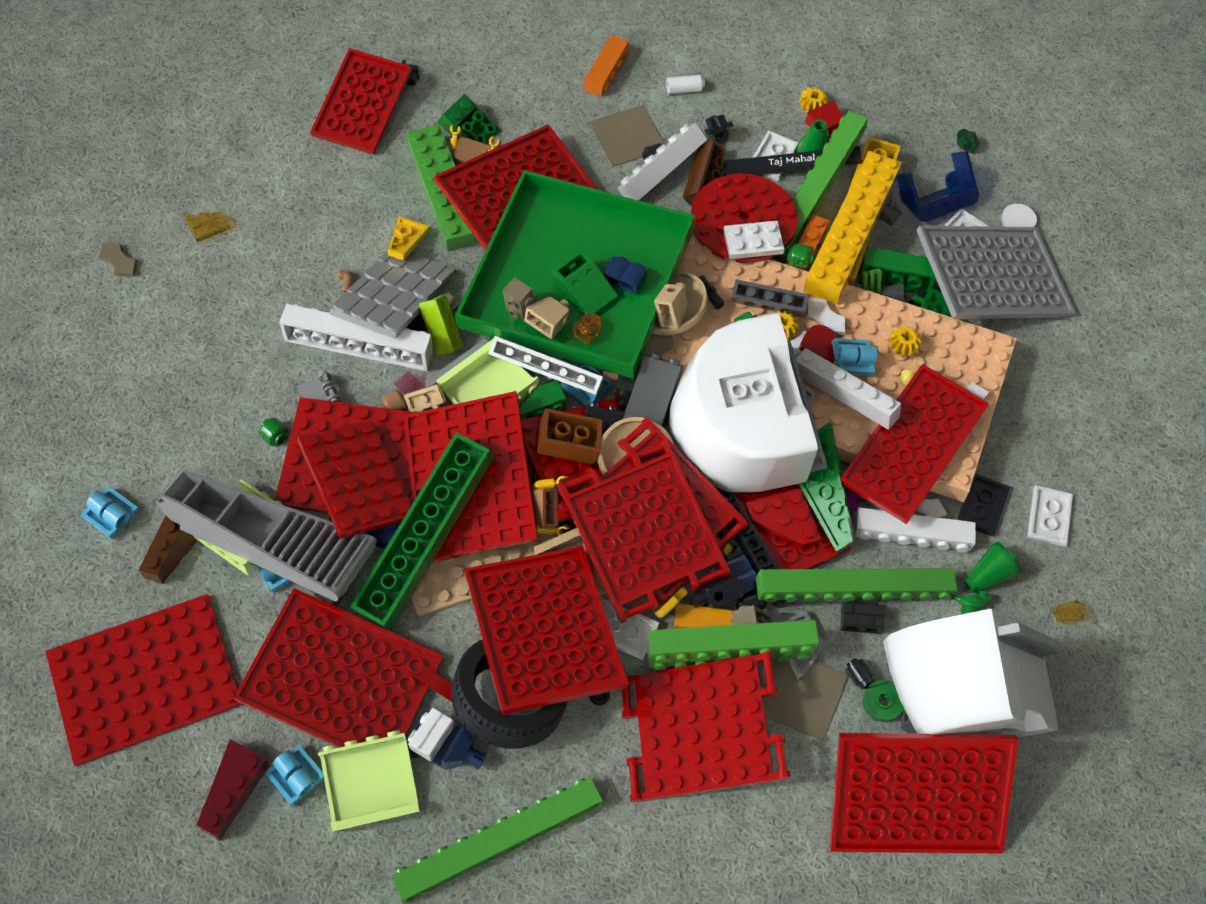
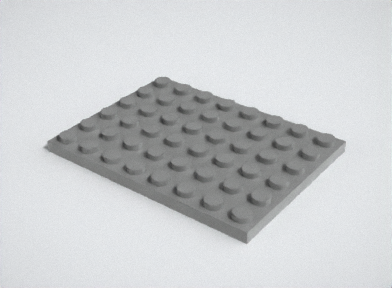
M919 226L917 228V234L953 319L1072 317L1076 313L1037 227Z

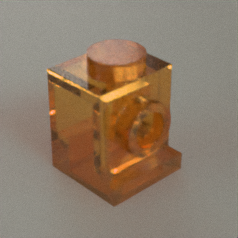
M586 312L578 322L574 323L573 336L589 345L602 330L601 318L597 314L593 313L591 315Z

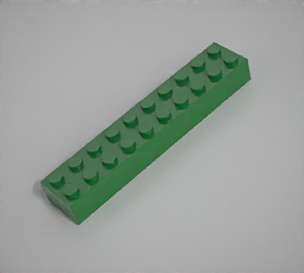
M455 433L350 606L351 608L390 631L392 630L495 456L489 449Z

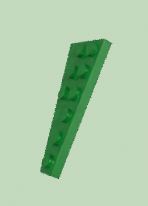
M829 422L817 430L826 459L827 469L810 472L807 482L798 484L835 551L841 552L855 543L845 487L840 480L842 471L833 425Z

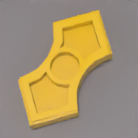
M683 587L677 590L655 612L656 616L661 619L667 615L687 594V591Z

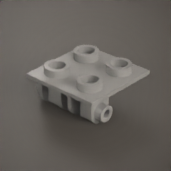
M326 370L320 372L319 378L297 385L301 397L345 403L334 374H330Z

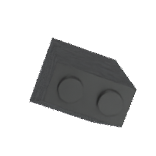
M651 352L650 355H645L623 419L647 417L665 429L671 402L678 388L684 365H681L679 360L669 358V360L662 359V355Z

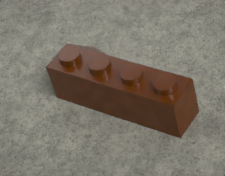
M715 139L707 141L697 148L683 194V199L691 206L697 193L706 184L721 177L720 170L723 169L724 148Z
M165 515L139 568L140 573L145 579L163 584L197 540L193 535L180 530V524L173 522Z

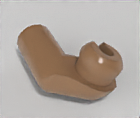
M346 269L345 271L339 270L338 278L343 280L342 292H347V289L352 286L353 282L351 273Z

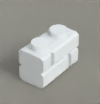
M434 708L429 713H424L420 720L421 726L417 731L413 730L408 738L409 748L431 762L455 726L451 718Z

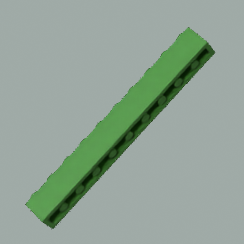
M848 111L846 116H842L838 129L833 131L830 142L825 144L822 155L816 158L814 168L808 171L806 181L800 184L798 194L792 198L797 209V228L791 243L784 247V253L772 257L773 259L783 264L786 262L789 248L797 244L812 215L817 211L845 165V161L867 129L866 117Z
M953 568L760 570L756 576L758 600H765L766 602H775L777 600H785L786 602L805 600L806 602H812L817 599H824L827 602L836 599H844V601H853L855 599H863L864 601L901 599L908 601L913 598H920V600H930L932 598L948 600L958 591Z
M579 779L569 789L561 788L554 793V796L548 799L543 797L537 800L534 806L530 808L523 807L515 812L516 815L510 818L507 816L500 818L495 822L496 825L490 828L487 826L482 827L476 831L475 835L469 838L464 836L449 848L448 846L439 848L436 854L429 858L427 856L419 858L415 861L416 864L409 868L403 866L397 869L391 877L403 904L602 806L603 800L592 779Z

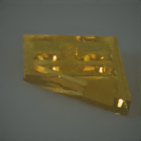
M199 212V215L183 213V217L196 242L230 229L222 212Z

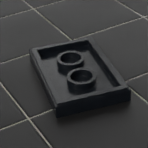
M975 473L969 493L964 503H962L957 520L975 522V530L993 537L1010 486Z

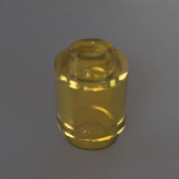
M1078 600L1062 603L1053 608L1056 622L1063 624L1081 620L1086 613L1085 606Z

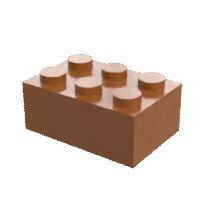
M545 408L540 420L537 453L594 465L601 449L602 420Z

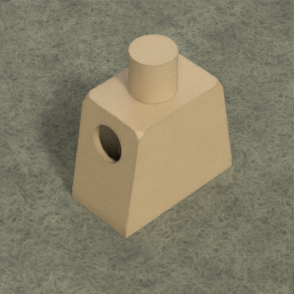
M666 284L654 300L661 327L679 329L688 307L685 294L687 287L685 284Z
M548 296L526 307L524 321L552 340L566 325L570 305L565 299L558 302Z

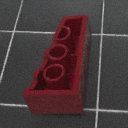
M232 739L229 740L196 824L201 831L218 841L221 840L270 766L266 759Z

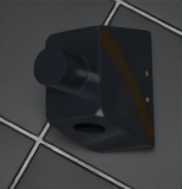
M722 576L700 586V589L696 590L697 594L691 597V602L695 608L702 605L709 608H717L742 598L743 594L738 578Z

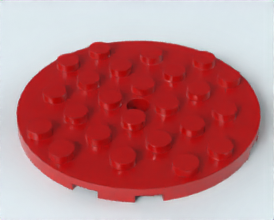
M730 174L709 182L697 193L691 207V214L695 215V229L693 231L695 237L703 247L706 246L712 251V254L722 259L729 258L723 231L724 226L778 221L783 247H787L791 243L797 228V209L790 195L775 182L753 174ZM741 214H743V216H747L748 219L740 218ZM776 255L738 258L734 260L738 263H754L770 259Z

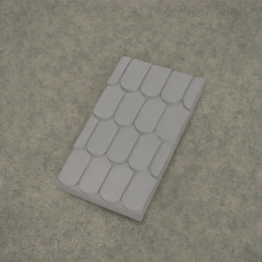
M387 250L334 303L330 314L396 339L421 312L419 303L432 300L452 278L455 269L410 253L405 260L389 256Z

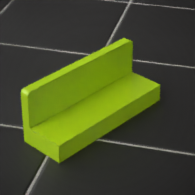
M446 294L419 303L428 333L431 334L436 355L453 353L462 348L464 345Z

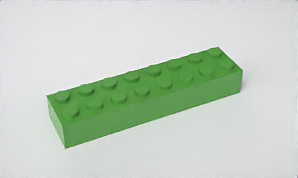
M440 125L407 132L408 147L447 251L478 244L479 241L433 180L435 175L455 167Z
M804 620L650 630L646 648L648 667L655 670H663L666 667L675 666V668L757 655L767 651L773 652V660L778 662H786L796 658L799 661H805L813 656L819 645L816 621Z

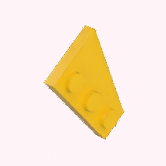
M398 216L397 225H395L394 234L388 246V255L405 260L430 232V226Z

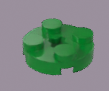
M887 680L874 681L863 694V707L866 713L875 721H894L903 711L904 707L895 685ZM881 696L889 700L886 704L887 706L880 704Z

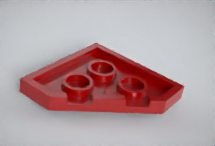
M801 488L745 503V508L752 524L770 530L769 532L783 539L785 537L800 547L821 542L820 534Z

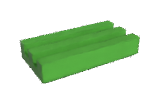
M874 269L862 272L861 289L867 290L868 275H870L869 291L880 294L882 271Z

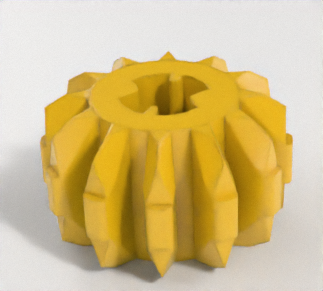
M814 86L811 89L808 87L806 90H803L799 102L802 110L806 109L807 114V112L827 104L828 97L825 91L822 92V88L816 89Z
M786 310L783 313L777 311L776 313L780 315L787 341L790 338L794 339L799 329L797 318H793V313L788 315Z
M901 325L899 329L895 328L892 335H890V349H894V354L901 353V357L904 354L910 357L912 353L916 354L919 347H921V334L917 333V328L912 330L910 325L907 328Z

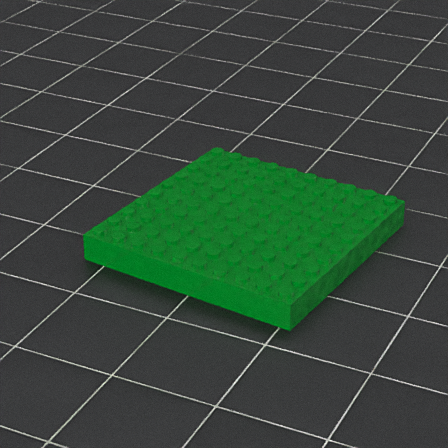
M523 170L455 314L457 327L491 338L499 336L542 353L634 379L658 320L654 300L666 284H672L695 229V215ZM582 250L593 260L602 274L612 257L616 256L626 258L629 263L643 265L647 271V277L637 294L611 285L618 297L591 318H588L554 283L552 270L576 252ZM514 277L532 288L534 303L548 296L558 302L562 299L568 301L570 305L568 321L552 340L525 321L523 322L519 318L515 319L506 310L502 290Z

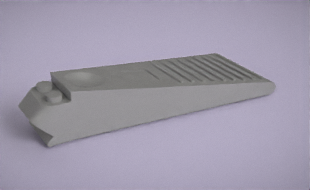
M185 469L181 471L156 502L170 520L180 524V530L333 601H338L340 596L345 594L377 543L376 538L364 533L340 539L333 522L203 478Z

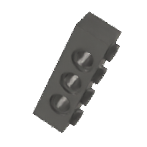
M736 279L732 293V302L776 312L779 311L780 313L786 310L787 314L793 313L795 316L805 318L809 294Z

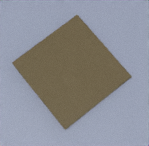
M643 105L589 122L612 167L642 158V152H644L645 147L664 143Z
M775 660L773 672L775 686L778 687L779 694L763 697L766 717L823 741L848 675L814 661L801 680L798 681L787 661L778 662Z

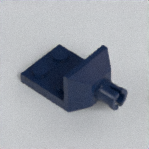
M419 721V723L417 724V726H416V728H415L416 731H417V730L419 729V727L421 726L420 721ZM455 725L431 763L448 770L462 766L465 762L479 770L486 754L474 749L470 733L463 725L460 728Z

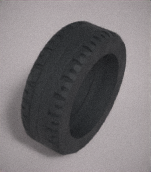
M482 640L471 645L459 660L451 687L452 706L463 727L479 740L492 746L506 749L530 747L549 737L560 723L568 701L543 706L540 710L528 715H502L501 712L486 704L476 690V678L478 674L489 669V664Z

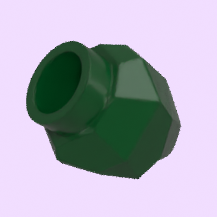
M961 129L957 133V145L961 149L968 150L971 153L980 145L975 132Z

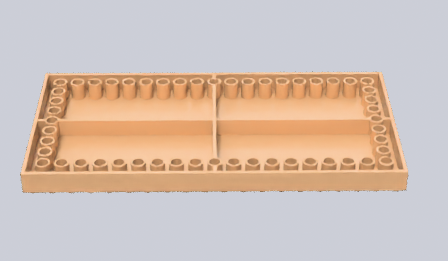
M692 235L678 271L689 272L697 277L704 275L711 286L717 289L718 295L725 301V304L722 308L716 310L708 300L706 312L697 324L682 333L672 335L674 348L665 351L662 354V359L669 360V358L679 360L680 364L684 365L681 374L682 378L687 365L695 353L716 330L734 323V319L745 312H750L752 315L756 314L757 316L776 313V311L733 303L732 293L736 279L808 294L803 292L809 272L770 259L754 263H738L734 259H722L712 254V251L706 246L703 247L695 235ZM847 284L838 304L827 301L828 307L834 313L845 316V334L836 336L841 339L869 340L870 346L877 348V360L874 364L876 373L873 377H855L897 400L906 387L901 383V372L909 370L916 373L920 366L924 364L963 388L973 382L989 392L984 401L989 403L987 409L930 490L931 492L964 503L973 481L1017 338ZM809 294L810 299H822ZM807 310L805 318L793 316V318H797L799 326L794 339L798 338L802 331H807L814 325H821L818 321L807 317ZM901 325L904 328L910 325L912 330L917 328V333L921 334V347H919L916 354L912 353L910 357L906 354L901 357V353L894 354V349H890V335H892L895 328L899 329ZM603 370V375L609 381L616 383L618 374ZM802 379L805 387L817 393L810 405L816 429H820L829 422L832 423L839 460L851 464L879 424Z

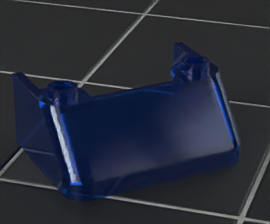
M968 151L951 153L955 170L946 175L945 183L947 188L919 198L911 172L899 173L896 181L901 200L919 221L929 222L973 205L978 201L979 191Z

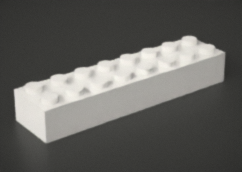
M286 304L279 321L284 339L287 342L413 369L428 371L434 353L431 334L427 332H418L405 328L394 339L333 316L330 312H323L316 308H304L297 304Z

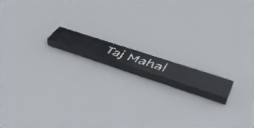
M860 146L854 147L845 161V165L862 164ZM823 150L725 160L723 163V176L738 173L759 175L813 169L816 158L822 155Z

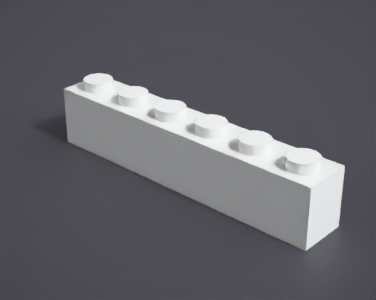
M686 124L681 127V132L678 135L674 134L668 139L669 143L661 145L656 150L657 153L654 156L650 155L644 160L645 164L643 166H637L632 171L633 174L630 177L626 176L620 181L621 185L617 188L622 196L640 200L700 147L707 138L697 124Z
M499 336L494 337L489 354L595 395L598 394L604 379L602 375Z
M805 348L796 357L803 380L889 430L900 417V402Z
M858 507L854 516V537H859L862 540L876 539L880 542H898L901 545L916 544L922 548L932 546L940 550L955 549L958 552L966 553L971 551L975 545V522L913 515L906 525L886 511Z

